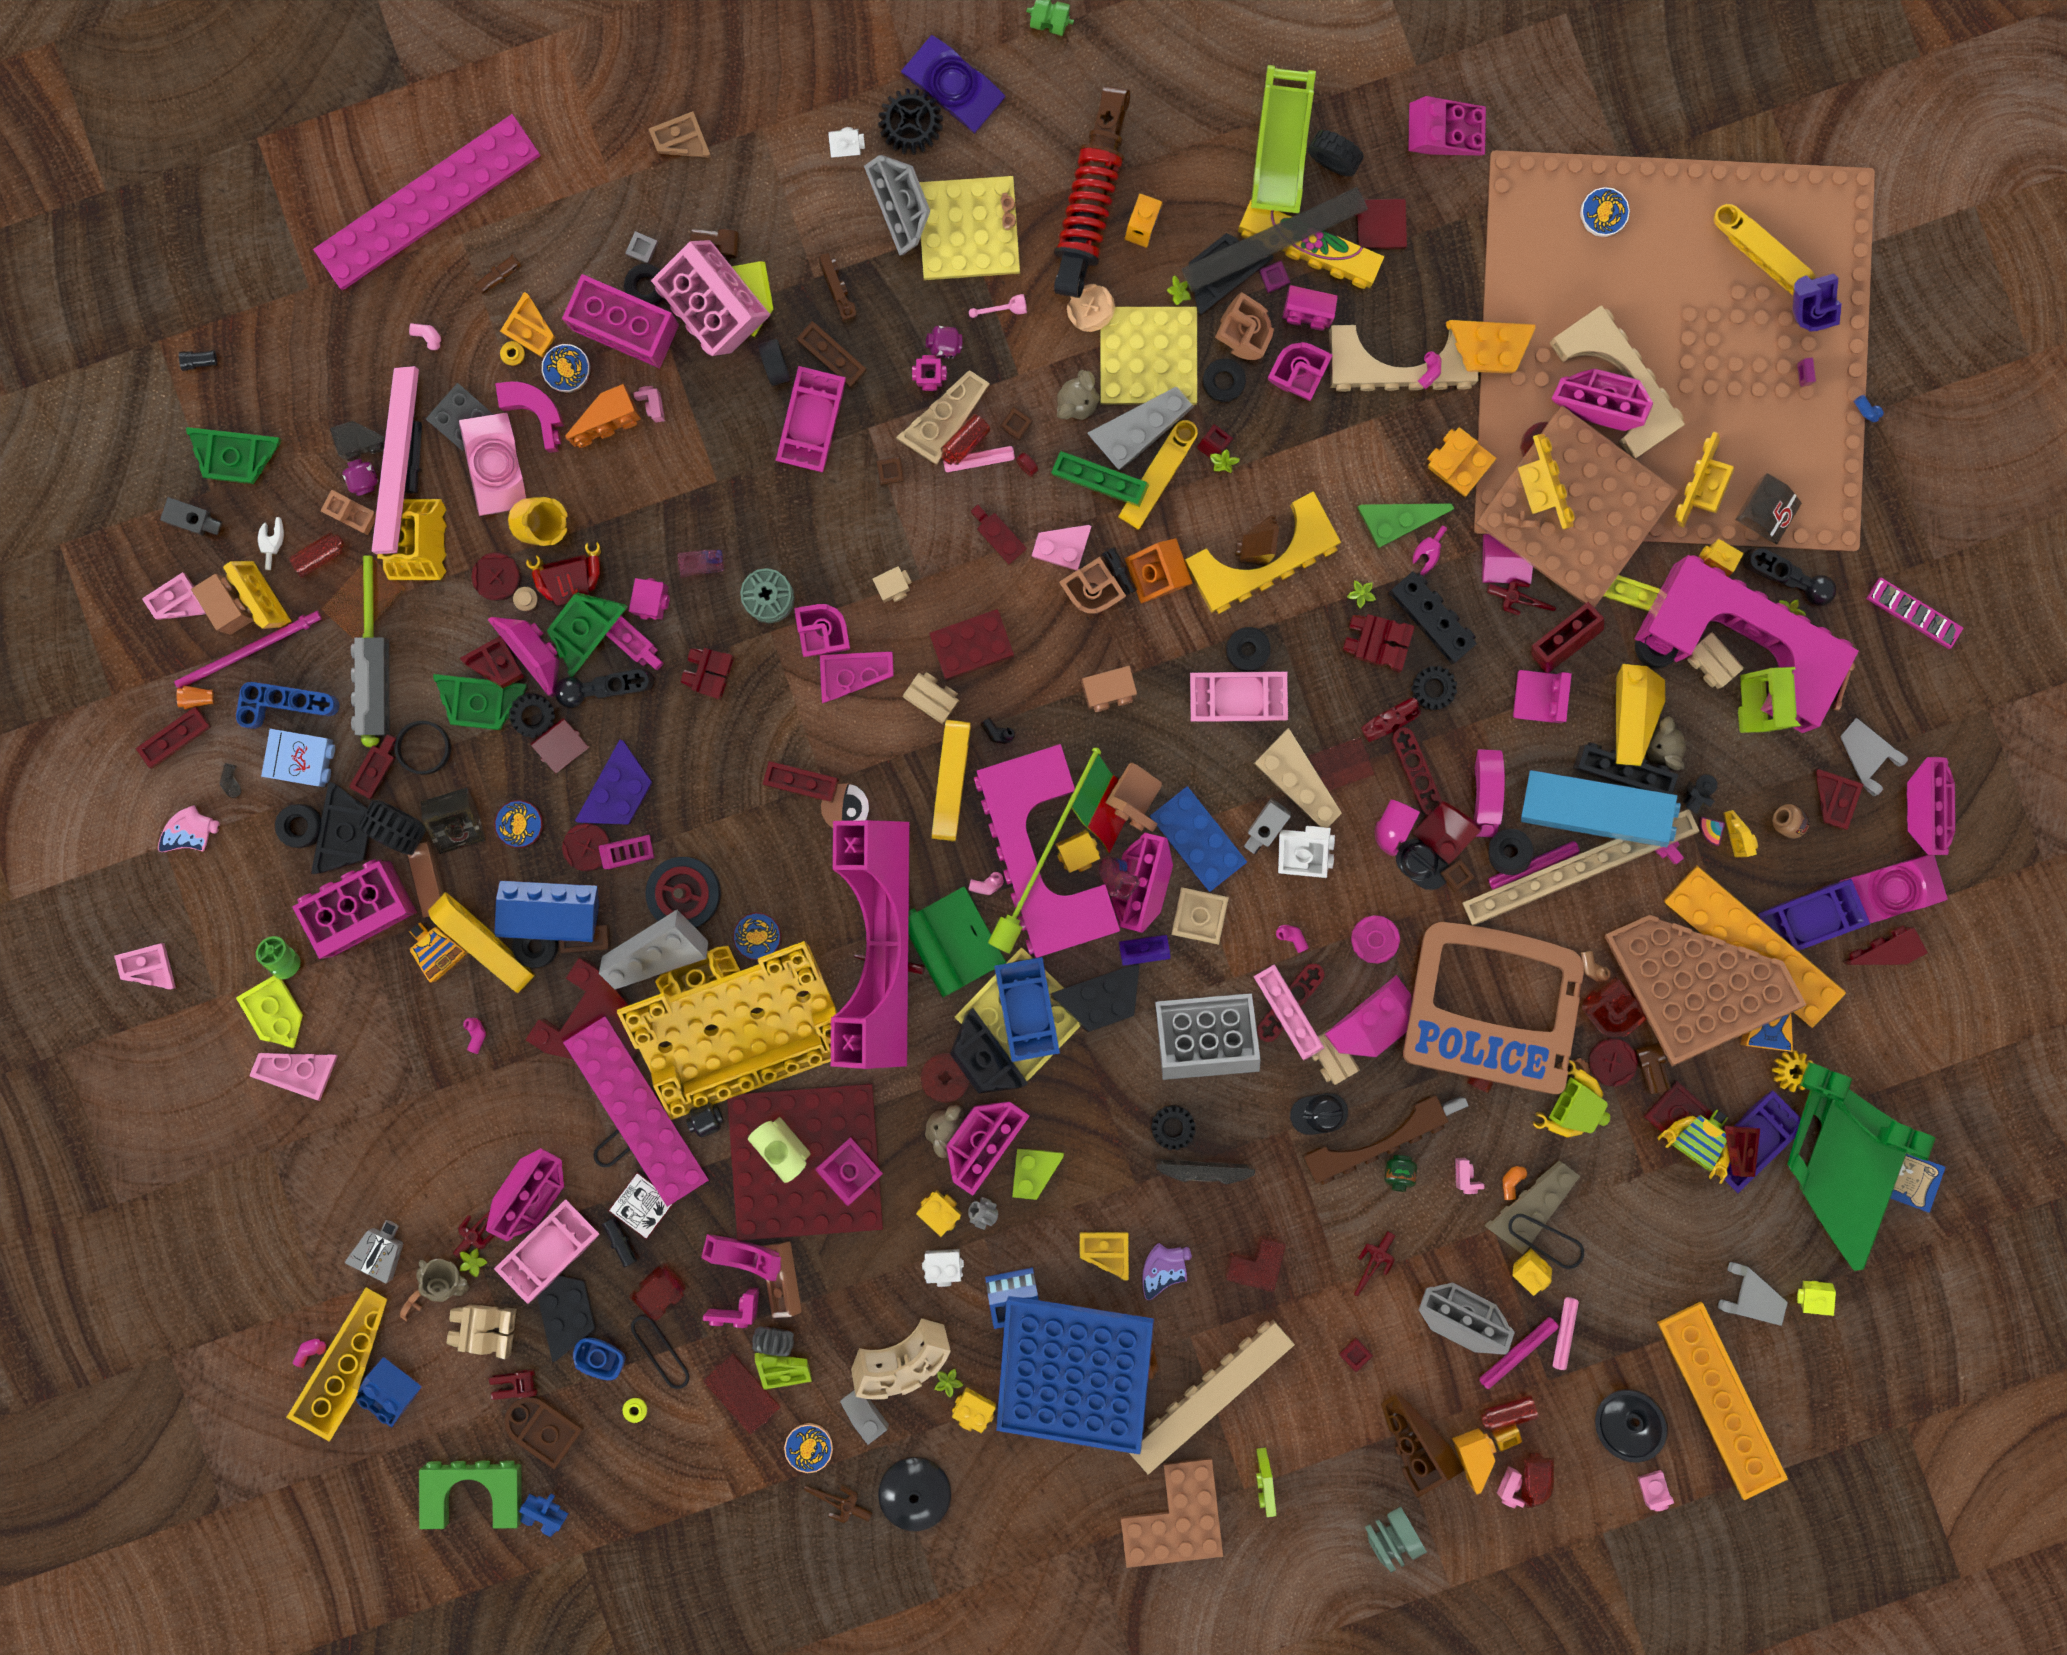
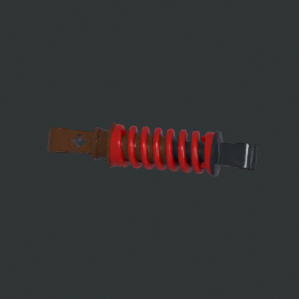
M1104 86L1095 127L1089 133V144H1083L1079 149L1078 165L1080 168L1075 171V178L1077 180L1072 183L1073 193L1068 198L1071 205L1066 208L1067 218L1062 222L1065 230L1059 234L1060 243L1054 249V255L1062 259L1055 279V294L1080 298L1083 293L1088 266H1096L1099 263L1100 249L1091 245V242L1100 243L1103 241V236L1094 232V230L1102 231L1106 229V223L1098 219L1107 218L1110 214L1104 208V206L1112 204V198L1107 196V193H1113L1116 189L1110 181L1118 179V168L1121 167L1124 161V155L1118 152V149L1122 145L1123 139L1120 135L1130 103L1129 89Z

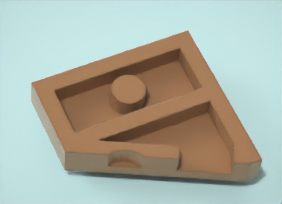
M693 111L649 128L658 154L711 157Z

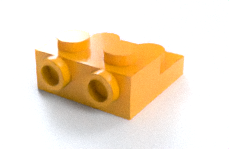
M1459 427L1456 431L1451 429L1443 439L1446 444L1442 449L1436 448L1428 457L1430 461L1428 469L1466 498L1497 458Z

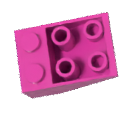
M1429 96L1409 103V151L1436 155H1485L1486 107Z

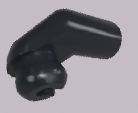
M990 717L980 723L992 742L1007 744L1012 742L1015 737V732L1012 728H997Z

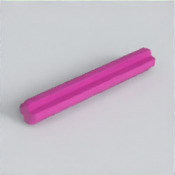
M1571 841L1533 858L1529 867L1519 874L1505 875L1499 873L1490 877L1489 884L1494 890L1579 854V846L1575 841Z
M1548 1317L1480 1377L1479 1380L1483 1386L1490 1389L1554 1333L1559 1327L1558 1324L1551 1317Z

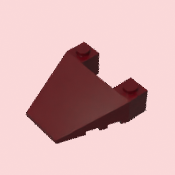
M584 957L578 958L565 978L584 990L585 994L562 1029L542 1018L537 1021L526 1038V1041L544 1053L573 1059L563 1042L606 1016L632 1059L639 1050V1048H634L617 1014L618 1009L630 1004L619 989H614L599 974L600 968Z

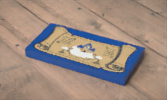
M1906 1154L1890 1199L1930 1213L1946 1167Z

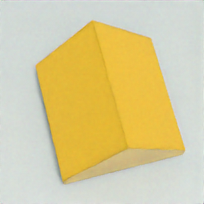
M1514 1422L1491 1431L1501 1452L1522 1442L1520 1432Z

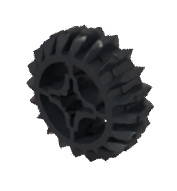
M906 88L905 95L903 96L900 91H896L897 99L889 96L888 101L890 105L883 103L882 109L885 112H879L878 115L882 119V121L878 122V127L883 129L880 132L881 137H887L885 140L887 145L894 143V151H897L901 146L902 154L904 155L908 149H911L912 155H916V148H920V151L924 153V145L927 144L932 148L933 142L931 138L939 140L937 132L943 130V126L939 124L943 121V116L937 115L941 112L940 106H934L936 103L934 98L928 100V93L925 92L920 97L919 89H915L914 95H911L910 90ZM916 105L919 107L914 110H908L904 106ZM897 112L901 121L897 125L898 128L894 131L891 127V120L894 113ZM928 113L931 121L925 132L920 122L924 119V115ZM906 118L911 121L915 120V125L907 124ZM910 133L917 136V138L913 139L903 137Z

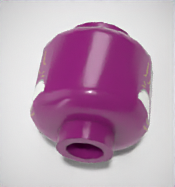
M935 326L931 333H927L926 348H930L931 355L939 358H954L957 353L961 352L962 334H959L954 327Z
M361 458L348 462L349 468H346L342 474L349 492L356 493L359 496L374 491V486L378 484V478L372 463L362 462Z

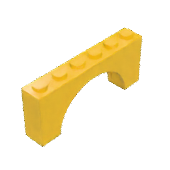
M1314 491L1292 502L1290 505L1295 522L1293 538L1285 553L1271 564L1253 570L1233 569L1218 562L1209 553L1207 548L1185 559L1187 569L1211 613L1217 611L1220 614L1231 608V602L1238 599L1241 603L1253 596L1251 594L1252 591L1258 588L1263 591L1273 586L1274 583L1272 581L1281 576L1282 580L1295 574L1293 569L1301 565L1303 568H1307L1316 563L1315 558L1319 555L1324 554L1327 557L1338 551L1336 546L1341 541Z

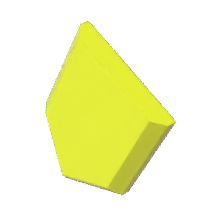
M759 261L732 266L771 314L774 309L765 262ZM762 324L751 334L753 337L756 336Z
M272 976L236 997L260 1040L291 1048L295 1047L303 1014L283 979Z

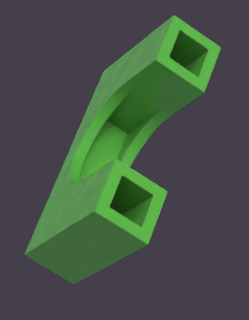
M512 1460L500 1461V1464H490V1461H477L475 1465H466L465 1461H453L451 1465H441L440 1461H430L419 1470V1529H444L449 1524L450 1490L455 1483L461 1480L478 1481L489 1490L493 1502V1528H518L521 1524L522 1513L519 1512L522 1507L521 1464H514Z

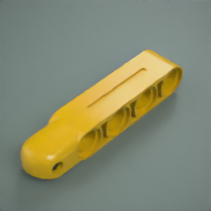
M1725 204L1716 210L1713 220L1717 228L1728 236L1733 245L1790 294H1794V285L1799 278L1807 275L1811 280L1816 279L1815 274L1810 268L1737 206Z
M1182 420L1175 425L1141 479L1147 482L1149 487L1140 507L1126 503L1118 516L1120 519L1138 530L1141 528L1196 440L1198 430L1193 422Z

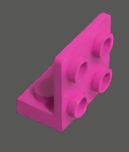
M1524 670L1518 671L1513 718L1559 724L1566 722L1572 673L1547 674Z
M749 1287L746 1293H743L739 1300V1311L708 1309L703 1315V1321H709V1325L723 1326L725 1322L733 1323V1327L747 1328L748 1324L752 1325L757 1318L759 1288Z

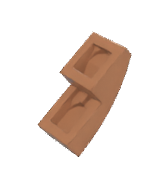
M333 490L330 491L321 509V512L366 535L369 534L376 519V512Z

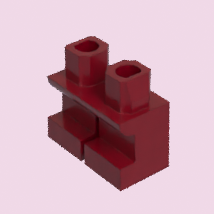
M691 648L687 661L699 664L696 673L684 670L680 682L691 687V690L721 701L728 680L707 672L729 678L735 657L707 648L703 650Z

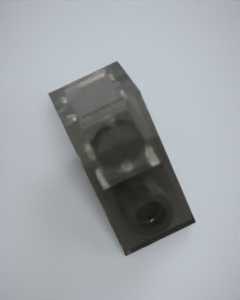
M354 421L330 428L338 456L344 460L354 461L362 457L361 454L367 452L375 454L384 451L385 437Z

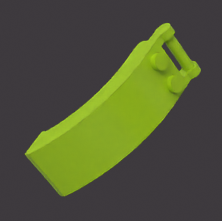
M1274 65L1267 66L1255 159L1251 208L1291 213L1300 212L1306 147L1316 75L1314 70L1302 72L1278 69ZM1273 79L1306 82V89L1273 85Z

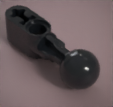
M1763 548L1750 549L1743 556L1745 568L1791 589L1798 587L1804 590L1807 600L1813 605L1824 606L1835 598L1836 585L1828 576L1817 575L1810 578L1804 575L1802 569L1794 566L1789 560ZM1755 556H1757V559H1758V560H1760V561H1762V562H1767V563H1766V564H1764V563L1757 564L1758 561L1755 559ZM1777 564H1780L1782 567V572L1779 576L1775 573Z
M639 669L595 677L593 681L585 683L574 677H566L557 683L555 697L562 706L574 708L579 706L585 697L596 696L600 699L648 691L653 687L654 677L649 671ZM640 677L645 678V682L641 684L630 683V680H637ZM616 678H619L622 682V687L619 691H615L612 686Z

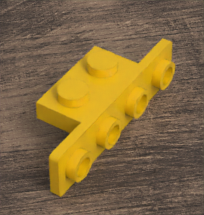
M1713 432L1711 438L1706 439L1703 446V452H1705L1703 458L1698 460L1694 467V474L1696 475L1693 482H1689L1686 486L1684 504H1680L1677 508L1675 518H1677L1680 527H1685L1693 506L1717 513L1733 474L1734 466L1712 460L1720 442L1717 432Z
M1544 434L1535 435L1533 439L1540 460L1518 467L1532 514L1556 507L1562 529L1574 527V513L1567 506L1565 499L1567 498L1565 486L1560 484L1558 478L1560 473L1557 462L1553 461L1550 453L1552 451L1551 442Z

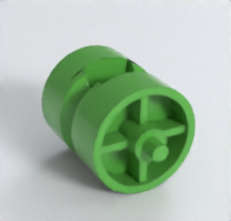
M1036 0L1035 5L1032 8L1027 7L1026 11L1031 13L1030 16H1032L1030 28L1038 30L1049 28L1050 33L1063 36L1066 26L1068 24L1073 25L1074 20L1070 19L1069 16L1071 5L1058 1L1052 4L1051 0Z
M272 936L264 939L256 950L258 962L278 979L292 977L300 967L299 955L280 937Z

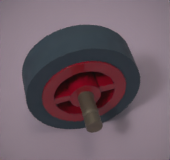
M675 857L662 862L654 869L647 881L645 896L647 906L657 921L678 910L697 928L709 921L717 911L721 899V888L716 874L707 864L695 858Z

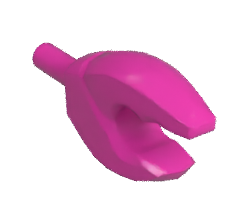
M1443 525L1434 539L1431 537L1424 539L1414 551L1413 564L1417 562L1422 554L1428 556V562L1425 563L1424 568L1420 572L1422 576L1427 574L1439 559L1441 552L1439 540L1447 530Z

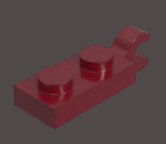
M978 504L971 510L972 515L981 523L977 531L1008 565L1027 550L995 513L988 517Z
M387 734L380 748L377 746L371 747L349 788L368 799H373L396 758L390 754L395 748V736Z

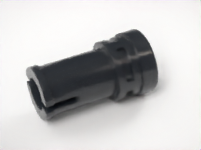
M215 350L193 353V351L179 352L181 370L188 371L196 369V367L216 366L217 355Z

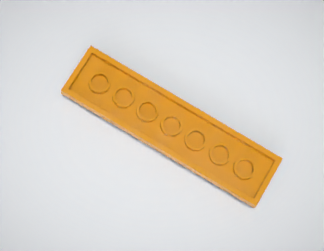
M1698 865L1665 898L1664 902L1702 935H1709L1726 941L1725 943L1737 947L1741 946L1768 958L1783 961L1806 1003L1805 1007L1794 1011V1013L1811 1028L1846 994L1844 989Z
M1700 1301L1657 1322L1741 1498L1746 1500L1788 1480L1704 1304Z

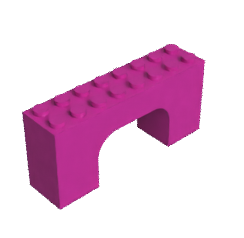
M1688 555L1675 563L1634 639L1645 643L1647 637L1646 644L1648 647L1662 655H1667L1672 651L1673 647L1679 649L1674 658V662H1678L1692 654L1710 621L1719 622L1768 649L1774 655L1778 668L1795 667V670H1792L1795 682L1797 714L1795 719L1801 726L1794 727V729L1805 733L1820 727L1859 650L1853 648L1851 642L1832 636L1831 631L1812 625L1811 621L1805 616H1796L1789 612L1787 606L1773 603L1768 600V596L1764 593L1754 592L1748 589L1744 582L1737 579L1732 580L1725 576L1726 573L1723 570L1707 566L1700 557ZM1769 693L1760 710L1773 717L1772 695Z
M1061 744L977 770L978 776L974 777L978 792L983 791L985 800L981 801L985 815L990 814L993 823L988 824L992 837H998L1000 846L996 847L1000 862L1005 860L1008 868L1003 870L1007 884L1012 883L1015 893L1011 894L1015 908L1037 867L1026 831V820L1030 811L1043 802L1072 794L1075 790ZM1040 872L1021 908L1022 916L1018 917L1020 925L1023 927L1022 931L1027 930L1030 939L1025 940L1029 954L1035 953L1036 958L1120 931L1105 884L1076 894L1061 896L1051 892L1044 885Z

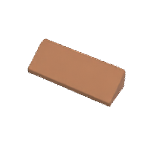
M423 842L417 846L413 855H408L422 916L426 918L430 917L428 909L443 895L431 843Z
M790 1241L762 1245L778 1252L781 1257V1269L777 1274L776 1281L766 1280L772 1318L792 1317L800 1314L801 1304Z

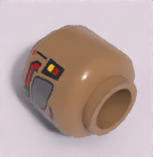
M1785 804L1775 811L1772 823L1777 832L1788 838L1796 839L1806 833L1810 820L1804 810L1793 804Z

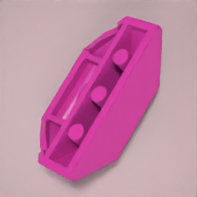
M1595 368L1570 377L1561 378L1552 397L1553 402L1559 406H1564L1581 420L1621 431L1644 426L1653 407V401L1640 380Z
M490 617L488 619L489 623L546 694L553 697L558 682L560 660L556 656L558 652L550 641L546 644L541 637L544 633L536 623L531 625L525 620Z
M1927 757L1907 782L1908 832L1928 855H1948L1949 846L1955 834V782L1952 772L1948 767L1947 758Z
M1144 833L1140 836V839L1123 852L1122 860L1126 861L1128 872L1118 871L1111 898L1115 913L1119 919V926L1141 933L1161 913L1173 868L1168 839L1149 833Z
M1394 976L1328 1030L1325 1036L1340 1054L1377 1057L1407 1032L1411 1010L1410 992L1398 976Z
M1010 1101L974 1106L946 1145L953 1183L973 1196L1027 1121L1029 1115Z
M542 1148L519 1159L492 1199L486 1231L505 1241H509L514 1236L536 1228L564 1187L562 1160Z

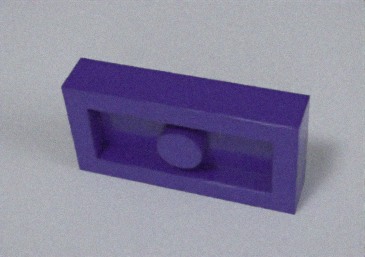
M1167 935L1119 942L1123 966L1171 959Z

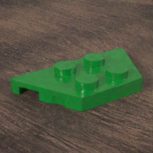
M186 427L187 435L190 436L194 447L195 457L200 464L201 474L205 479L254 484L281 443V438Z
M578 592L569 600L547 629V632L555 643L560 658L563 657L569 669L567 672L570 677L575 676L627 609V605Z
M433 674V679L438 686L440 698L446 708L450 725L501 730L510 716L509 709L512 707V702L516 701L518 696H523L528 689L527 684L513 683L502 689L490 680Z

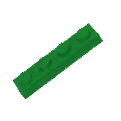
M1060 451L1051 472L1053 476L1140 507L1149 487V484L1145 481Z

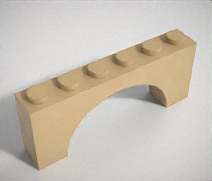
M1601 305L1554 337L1549 343L1562 362L1577 356H1595L1612 363L1625 377L1641 381L1653 401V407L1644 426L1629 429L1627 434L1618 441L1624 451L1636 459L1685 425L1682 421L1684 418L1682 413L1670 404L1668 393L1656 384L1654 373L1649 368L1646 369L1642 364L1640 353L1635 348L1632 349L1628 344L1626 333L1621 328L1618 329L1614 324L1612 313Z
M1332 325L1329 329V353L1333 354L1330 360V388H1336V391L1341 392L1350 391L1351 387H1360L1361 391H1373L1375 387H1385L1387 391L1399 390V387L1409 386V390L1423 389L1418 380L1427 372V363L1407 368L1386 365L1373 358L1363 348L1357 335L1356 325ZM1449 329L1447 343L1439 354L1442 359L1441 375L1430 385L1433 386L1434 390L1447 389V386H1457V389H1470L1472 385L1478 382V372L1466 370L1463 357L1454 344L1457 341L1451 329Z

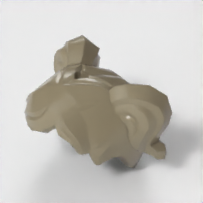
M1080 370L1077 378L1068 380L1057 394L1058 418L1069 419L1073 417L1083 420L1095 412L1100 401V395L1094 388L1095 378L1090 371Z
M1667 716L1660 721V727L1654 730L1646 752L1649 755V761L1653 764L1667 765L1670 769L1679 771L1685 768L1682 758L1686 752L1684 736L1676 728L1673 718Z
M958 1104L950 1105L947 1110L935 1111L926 1123V1139L932 1142L933 1149L940 1158H948L946 1145L965 1120L963 1118V1107Z
M433 1259L428 1263L424 1260L419 1261L420 1267L417 1269L416 1277L419 1282L418 1291L422 1296L431 1301L444 1302L452 1295L462 1296L469 1290L470 1287L467 1280H465V1277L459 1276V1271L452 1262L444 1259Z

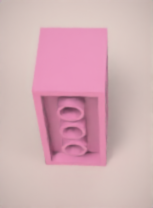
M710 240L690 241L651 280L656 286V292L669 302L672 312L682 318L686 323L685 327L688 332L699 339L702 349L711 356L732 353L770 316V313Z

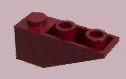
M1902 925L1893 929L1891 936L1885 939L1879 937L1869 943L1870 947L1864 950L1859 948L1848 954L1849 958L1844 960L1843 963L1846 965H1907L1928 952L1915 928Z

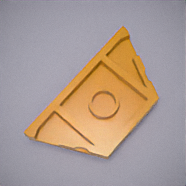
M1449 320L1446 322L1448 330L1451 329L1457 341L1454 344L1462 355L1463 363L1469 372L1510 374L1516 372L1535 330V325L1459 320Z

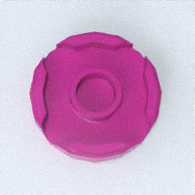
M1373 915L1363 918L1356 924L1352 931L1351 943L1354 952L1359 958L1368 963L1379 964L1388 961L1395 955L1399 947L1400 936L1397 927L1392 921L1383 916Z

